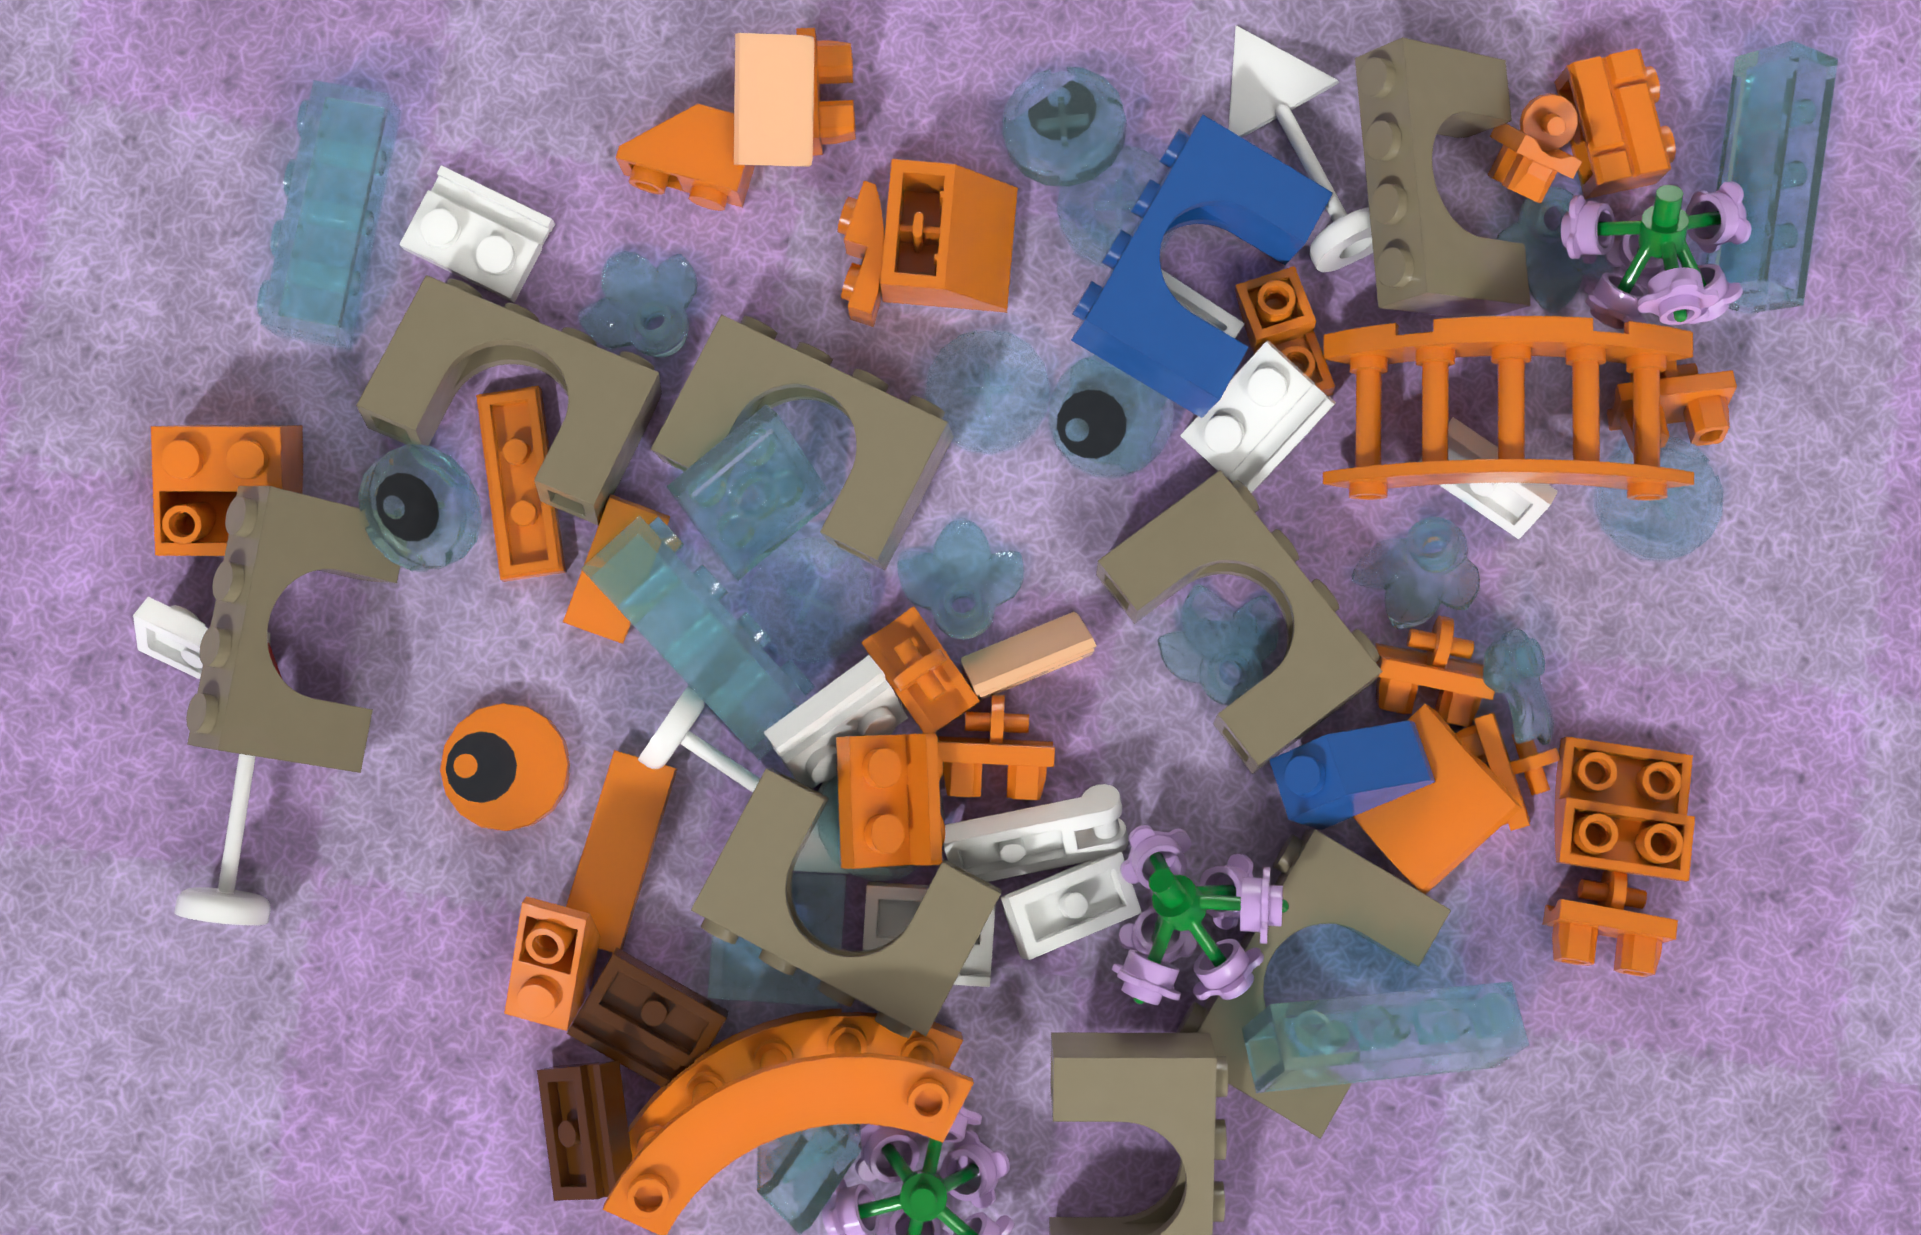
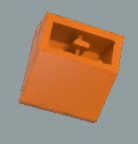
M892 159L880 280L883 302L1007 313L1018 188L957 164Z
M303 425L151 426L155 556H225L229 536L225 525L226 514L230 503L237 495L238 486H272L303 494Z

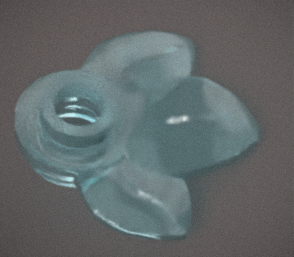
M1549 187L1541 204L1526 198L1520 208L1518 221L1501 231L1496 240L1523 243L1525 245L1529 291L1543 309L1553 314L1559 312L1573 299L1582 282V275L1601 278L1604 273H1613L1614 267L1607 263L1605 255H1597L1593 264H1585L1582 257L1579 259H1571L1561 239V222L1564 214L1569 211V204L1574 195L1560 187ZM1552 206L1557 208L1561 214V222L1554 230L1548 229L1544 223V215Z
M622 251L611 254L604 264L601 278L602 289L606 297L587 305L578 312V318L584 330L597 343L607 348L614 349L633 345L639 352L655 357H667L679 351L686 342L689 331V318L685 310L697 293V276L691 264L681 253L669 257L657 268L636 252ZM661 316L665 317L663 324L659 328L654 330L647 329L648 324L653 319Z
M964 517L953 520L941 531L934 544L933 553L902 551L897 563L900 584L908 600L921 608L931 610L938 628L948 636L958 639L973 638L987 630L994 619L995 608L1016 596L1021 588L1024 577L1021 553L1017 551H1000L991 554L988 540L982 529ZM959 598H969L975 603L974 607L966 613L956 612L952 608V604Z
M1428 517L1418 521L1411 527L1406 538L1380 541L1360 559L1352 574V581L1357 585L1386 590V614L1389 622L1396 629L1412 628L1425 623L1436 613L1441 603L1446 607L1456 610H1467L1477 597L1480 589L1479 572L1477 567L1467 558L1468 545L1463 531L1450 520L1442 517ZM1432 549H1443L1439 552L1428 553Z
M1199 584L1193 586L1181 608L1180 624L1182 631L1167 633L1157 639L1160 655L1165 666L1178 679L1201 684L1204 692L1213 701L1229 706L1263 680L1261 663L1275 650L1278 642V626L1274 608L1268 597L1262 595L1250 600L1234 612L1227 603L1211 590ZM1223 664H1231L1237 668L1239 681L1235 686L1227 685L1221 679L1220 669Z
M1520 629L1506 631L1502 635L1501 640L1492 642L1486 649L1483 681L1493 691L1505 694L1512 715L1514 739L1517 744L1525 743L1535 738L1542 745L1550 744L1554 728L1553 714L1548 695L1540 680V675H1543L1545 671L1544 654L1541 646L1534 638H1529Z

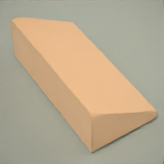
M735 33V165L809 167L812 165L814 37L807 35Z
M1072 612L961 657V664L973 692L981 701L991 697L992 694L1001 693L1087 658L1093 654L1096 644L1080 616L1076 612Z

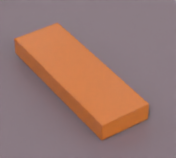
M539 386L477 394L500 580L507 582L566 573L558 509L540 501L534 482L550 449L542 389Z
M614 750L566 904L568 908L591 914L600 934L598 948L609 952H614L616 947L621 950L623 949L678 770L666 765L659 769H651L639 762V757Z

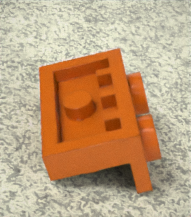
M935 733L836 737L841 868L860 869L903 865H940L942 863V846L945 841V824L940 813L939 781L943 772V762L938 751L937 735Z

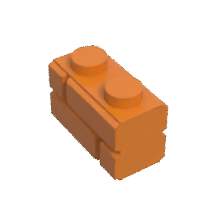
M1635 48L1612 53L1606 57L1598 56L1575 61L1565 67L1554 83L1557 94L1570 101L1577 112L1578 125L1575 135L1570 140L1573 156L1582 161L1577 173L1584 199L1649 186L1659 182L1671 170L1670 163L1675 159L1676 146L1671 129L1667 125L1660 126L1655 103L1660 98L1659 78L1652 66L1645 67L1641 49Z

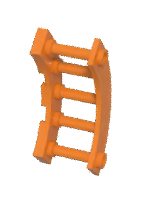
M1479 316L1433 319V331L1399 335V325L1397 323L1324 334V359L1349 364L1350 373L1356 374L1355 467L1324 471L1323 484L1348 488L1349 498L1358 500L1387 498L1388 489L1466 483L1584 485L1627 490V499L1651 501L1666 499L1668 497L1667 488L1694 485V472L1660 467V372L1666 371V362L1693 357V332L1633 321L1624 323V333L1593 331V318ZM1491 356V362L1498 364V459L1448 460L1449 366L1455 364V358ZM1531 356L1565 357L1566 365L1572 366L1573 460L1525 459V364L1531 362ZM1416 361V365L1422 367V462L1381 465L1382 374L1388 372L1389 364ZM1606 361L1626 364V372L1633 373V464L1600 462L1599 365L1605 364Z
M842 1008L796 1013L763 1022L734 1034L709 1048L692 1065L678 1074L666 1086L661 1087L652 1095L631 1122L628 1130L632 1161L621 1174L606 1199L603 1210L658 1235H667L677 1217L693 1196L714 1175L734 1160L760 1145L810 1128L837 1124L880 1125L919 1133L943 1143L974 1084L973 1078L949 1069L964 1041L962 1032L933 1022L927 1036L913 1030L910 1038H906L876 1022L875 1017L878 1013L842 1012Z

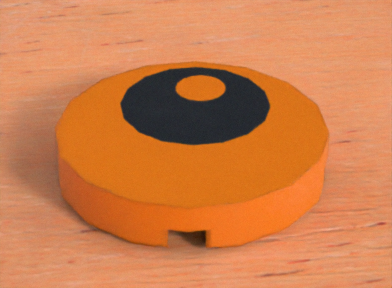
M500 703L477 709L457 724L444 745L440 773L445 794L461 816L481 828L511 831L533 826L555 810L568 788L570 776L569 752L566 740L553 722L529 707Z

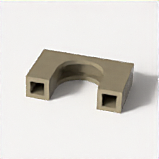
M1404 37L1356 57L1355 66L1378 308L1460 318L1497 316L1531 306L1525 245L1523 243L1475 236L1463 229L1452 218L1441 200L1432 166V151L1436 134L1454 138H1467L1512 121L1506 60Z
M426 275L356 405L367 428L425 452L454 396L470 378L483 370L499 365L516 364L536 368L552 377L568 396V408L565 419L534 479L540 501L599 526L610 494L614 495L661 398L662 390L659 372L654 371L653 365L639 355L626 351L616 355L597 347L596 342L590 336L577 329L564 327L562 331L542 324L535 314L522 306L506 303L502 307L482 298V295L475 288L465 282L448 279L447 283H444Z
M721 314L651 450L663 462L720 489L749 431L769 410L783 403L795 400H815L837 408L852 421L854 426L856 456L852 470L820 533L829 544L878 568L886 570L954 437L948 422L942 420L945 412L935 404L918 396L912 395L907 403L886 393L889 385L864 370L855 369L852 376L830 366L833 359L829 355L807 343L799 342L795 350L776 341L775 338L778 333L757 319L744 316L739 323Z
M1219 470L1099 559L1096 576L1134 624L1186 585L1210 575L1227 574L1246 578L1261 586L1273 597L1283 614L1287 628V647L1283 661L1270 675L1219 712L1213 722V725L1245 766L1254 774L1270 762V759L1278 756L1370 686L1383 671L1376 664L1380 660V655L1369 638L1359 629L1350 632L1335 613L1339 610V604L1327 586L1319 579H1314L1310 582L1295 562L1299 560V555L1290 540L1278 529L1270 532L1255 514L1259 511V505L1248 488L1239 480L1230 483L1222 471Z
M238 486L237 495L230 503L226 514L225 525L229 536L224 561L217 568L213 579L212 590L216 601L211 626L205 632L200 644L199 655L203 667L198 692L191 699L187 710L186 722L190 731L187 745L361 773L373 709L310 698L288 686L277 673L270 658L267 642L268 623L272 609L281 593L294 580L312 571L317 570L370 582L397 583L405 540L394 536L383 525L377 512L272 486Z
M766 768L691 908V911L704 917L701 928L730 944H736L739 936L762 948L758 957L760 960L785 974L793 976L796 969L799 968L820 979L816 989L838 1003L851 1007L855 999L878 1010L875 1021L900 1036L910 1038L913 1030L927 1036L998 901L1002 889L944 859L911 922L895 939L883 946L865 951L842 950L824 943L807 929L797 913L792 895V877L798 857L822 814L829 797L774 768Z
M1309 829L1305 831L1301 839L1294 834L1290 835L1273 864V867L1281 872L1274 885L1283 886V899L1289 903L1288 911L1282 913V926H1268L1267 944L1260 943V932L1247 931L1240 943L1245 952L1252 948H1259L1264 955L1263 962L1252 971L1254 975L1252 985L1242 995L1231 1000H1223L1219 995H1213L1208 998L1204 1007L1194 1002L1183 1017L1176 1033H1210L1216 1056H1226L1228 1084L1321 1139L1353 1081L1292 1045L1279 1033L1272 1023L1265 1006L1263 990L1266 969L1272 955L1289 936L1303 928L1318 924H1337L1353 931L1406 964L1419 967L1451 910L1316 829Z
M1051 1032L1050 1096L1053 1122H1130L1140 1124L1165 1137L1174 1146L1181 1158L1178 1174L1173 1185L1164 1197L1150 1208L1124 1217H1049V1235H1213V1222H1224L1223 1181H1214V1160L1226 1159V1124L1224 1119H1216V1097H1227L1228 1064L1226 1056H1216L1210 1033Z

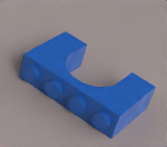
M1205 115L1201 116L1190 134L1178 129L1159 162L1169 167L1160 184L1149 179L1135 202L1131 213L1140 217V220L1131 235L1121 229L1108 249L1101 263L1111 268L1102 286L1091 281L1077 303L1072 315L1082 321L1071 339L1074 343L1200 418H1203L1221 399L1249 347L1188 311L1172 295L1165 283L1160 265V249L1164 235L1186 225H1211L1234 234L1283 265H1286L1306 244L1333 192Z

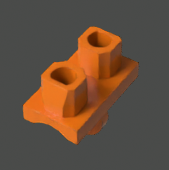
M796 28V35L814 37L813 156L823 155V145L856 140L854 100L821 101L820 84L853 83L851 43L817 41L815 28Z
M1552 93L1539 95L1530 100L1523 109L1520 118V130L1507 123L1495 127L1489 137L1503 144L1488 176L1502 183L1506 188L1540 204L1557 172L1573 179L1582 161L1559 149L1568 144L1577 129L1578 117L1573 104L1560 95Z
M1676 360L1666 362V371L1660 372V448L1666 446L1670 437L1667 424L1685 422L1690 443L1696 446L1719 444L1724 440L1730 428L1728 405L1737 388L1733 370L1698 374L1696 363L1677 365ZM1630 373V383L1617 384L1614 406L1607 410L1609 431L1622 429L1628 446L1633 453V373Z
M914 606L861 642L870 657L884 672L886 680L923 733L938 732L980 702Z
M1439 615L1435 620L1432 632L1410 628L1407 636V647L1426 650L1427 653L1375 643V648L1380 655V660L1376 664L1383 671L1377 678L1376 702L1382 710L1412 714L1418 686L1421 685L1440 689L1435 710L1446 723L1470 727L1482 698L1493 700L1497 680L1489 677V667L1487 665L1449 658V655L1471 659L1474 650V641L1453 637L1454 619Z
M992 694L991 712L966 711L965 731L990 732V738L939 736L938 751L941 754L942 762H944L943 774L947 796L981 797L982 764L1008 765L1007 798L1040 800L1046 780L1047 767H1054L1055 746H1053V741L1003 739V732L1029 733V714L1004 713L1005 695Z
M1495 713L1474 718L1475 725L1466 727L1455 734L1475 757L1485 763L1488 762L1490 770L1522 807L1504 825L1509 824L1511 831L1530 826L1529 822L1531 821L1515 774L1524 772L1531 796L1549 791L1550 787L1543 766L1560 760L1557 748L1538 752L1531 730H1523L1511 734L1519 758L1510 761Z
M1604 870L1601 882L1581 879L1578 885V897L1598 901L1597 905L1560 899L1556 906L1545 905L1542 925L1553 927V960L1556 962L1582 966L1593 965L1595 963L1597 936L1602 935L1617 938L1613 971L1639 977H1648L1656 973L1662 952V943L1676 940L1678 920L1623 910L1624 906L1643 909L1646 905L1647 892L1646 890L1627 887V873Z

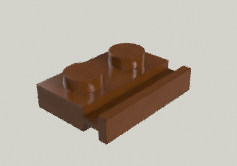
M616 947L566 1034L614 1061L619 1060L621 1065L663 1087L708 1051L726 1021L729 1011Z
M619 1060L605 1063L560 1065L537 1070L554 1201L594 1200L608 1197L621 1174L632 1161Z

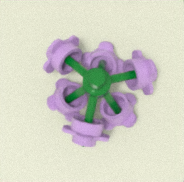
M1730 181L1724 182L1718 191L1712 193L1698 191L1692 196L1685 212L1681 209L1683 191L1674 185H1663L1656 190L1654 206L1646 209L1642 215L1632 217L1629 221L1616 222L1609 204L1597 203V201H1588L1586 203L1582 195L1573 196L1569 204V211L1564 214L1561 222V239L1571 259L1582 257L1585 264H1593L1597 255H1605V259L1610 266L1622 267L1626 270L1624 276L1604 273L1598 284L1587 283L1584 291L1589 296L1585 303L1591 308V315L1604 325L1616 329H1624V323L1628 321L1646 323V319L1641 315L1642 313L1650 312L1659 316V321L1667 325L1696 324L1711 321L1721 316L1728 309L1730 303L1735 302L1741 297L1743 289L1738 282L1729 283L1720 266L1716 264L1698 266L1686 242V235L1688 232L1691 239L1706 253L1717 252L1722 244L1732 242L1735 245L1745 243L1751 235L1752 228L1750 222L1746 220V209L1742 203L1744 197L1742 187L1738 183ZM1615 235H1623L1619 241H1614ZM1678 259L1682 268H1679Z
M1148 825L1136 827L1129 835V842L1132 846L1129 858L1121 864L1120 871L1128 883L1136 884L1140 882L1144 887L1153 891V905L1139 915L1135 924L1127 923L1120 929V945L1128 949L1129 952L1124 965L1114 963L1112 971L1118 973L1117 977L1124 981L1121 990L1132 996L1138 1004L1147 1002L1159 1005L1162 996L1179 1000L1181 993L1174 990V983L1179 973V968L1171 963L1179 957H1190L1194 953L1198 942L1203 952L1197 958L1193 967L1194 972L1201 980L1193 988L1196 998L1198 1000H1205L1210 996L1219 995L1223 1000H1231L1242 995L1252 985L1254 981L1252 971L1263 962V953L1259 948H1252L1245 952L1236 939H1224L1215 943L1201 922L1207 912L1213 917L1214 923L1219 928L1228 930L1235 928L1238 919H1240V931L1260 932V943L1267 944L1268 926H1282V913L1289 909V903L1283 899V886L1270 885V867H1263V878H1254L1252 875L1253 862L1244 854H1233L1230 856L1227 865L1215 866L1205 870L1201 876L1199 886H1196L1191 879L1184 876L1187 868L1184 853L1191 847V839L1186 831L1177 828L1171 832L1153 831Z
M965 1101L944 1140L946 1142H954L955 1150L944 1158L940 1175L936 1172L943 1145L942 1142L929 1138L923 1168L913 1172L919 1160V1148L913 1138L919 1133L895 1127L862 1124L856 1132V1139L861 1144V1158L855 1165L856 1173L862 1180L868 1182L874 1181L876 1178L886 1183L902 1180L901 1192L896 1196L875 1200L871 1190L865 1184L847 1187L842 1176L832 1177L829 1181L831 1198L825 1200L822 1207L825 1229L829 1235H950L948 1231L941 1229V1220L954 1232L953 1235H1009L1014 1227V1221L1007 1215L1001 1216L994 1222L985 1213L977 1212L963 1221L946 1206L948 1192L959 1200L971 1201L977 1208L983 1209L992 1205L996 1200L994 1189L999 1179L1007 1175L1010 1170L1009 1159L1003 1151H992L982 1144L974 1131L966 1130L967 1124L980 1125L982 1115L965 1109ZM895 1211L892 1217L883 1216L879 1218V1215Z

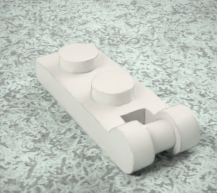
M1099 784L1087 789L1082 797L947 824L945 825V841L943 845L949 862L989 882L1088 862L1117 852H1123L1128 846V834L1125 823L1119 819L1122 814V803L1118 790L1111 785Z

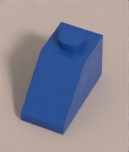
M1410 720L1326 734L1269 760L1288 820L1319 830L1326 829L1436 782L1415 722Z

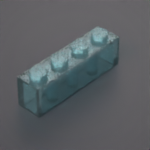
M1793 40L1736 56L1734 61L1716 191L1719 190L1724 182L1730 181L1736 182L1742 187L1744 192L1742 203L1746 209V220L1750 222L1752 231L1749 239L1743 244L1735 245L1732 242L1722 244L1717 252L1707 253L1705 264L1720 266L1729 283H1740L1743 293L1738 300L1730 303L1728 309L1752 314L1804 306L1838 58Z
M313 80L309 100L304 99L299 107L297 131L301 140L297 158L291 159L285 170L284 192L288 199L283 220L278 219L271 234V253L275 257L270 280H265L262 283L257 299V311L259 316L262 317L260 324L277 337L351 350L402 113L388 93Z
M639 515L589 560L581 570L760 761L773 749V745L763 732L807 701L809 698L806 695L815 686L790 659L779 667L763 648L772 639L747 612L737 620L719 602L728 591L703 564L692 572L675 553L684 544L659 516L648 525Z
M1512 981L1269 1004L1242 1028L1256 1093L1490 1069L1497 1067L1529 1046Z

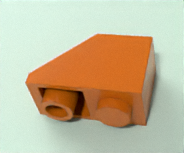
M696 104L619 146L616 154V160L623 174L630 176L628 182L632 186L645 192L659 195L665 193L666 187L690 193L688 199L691 202L715 211H724L726 203L743 208L755 165L734 164V113L702 104Z
M525 897L521 905L504 1014L565 1031L569 1029L590 992L596 964L600 934L590 913Z

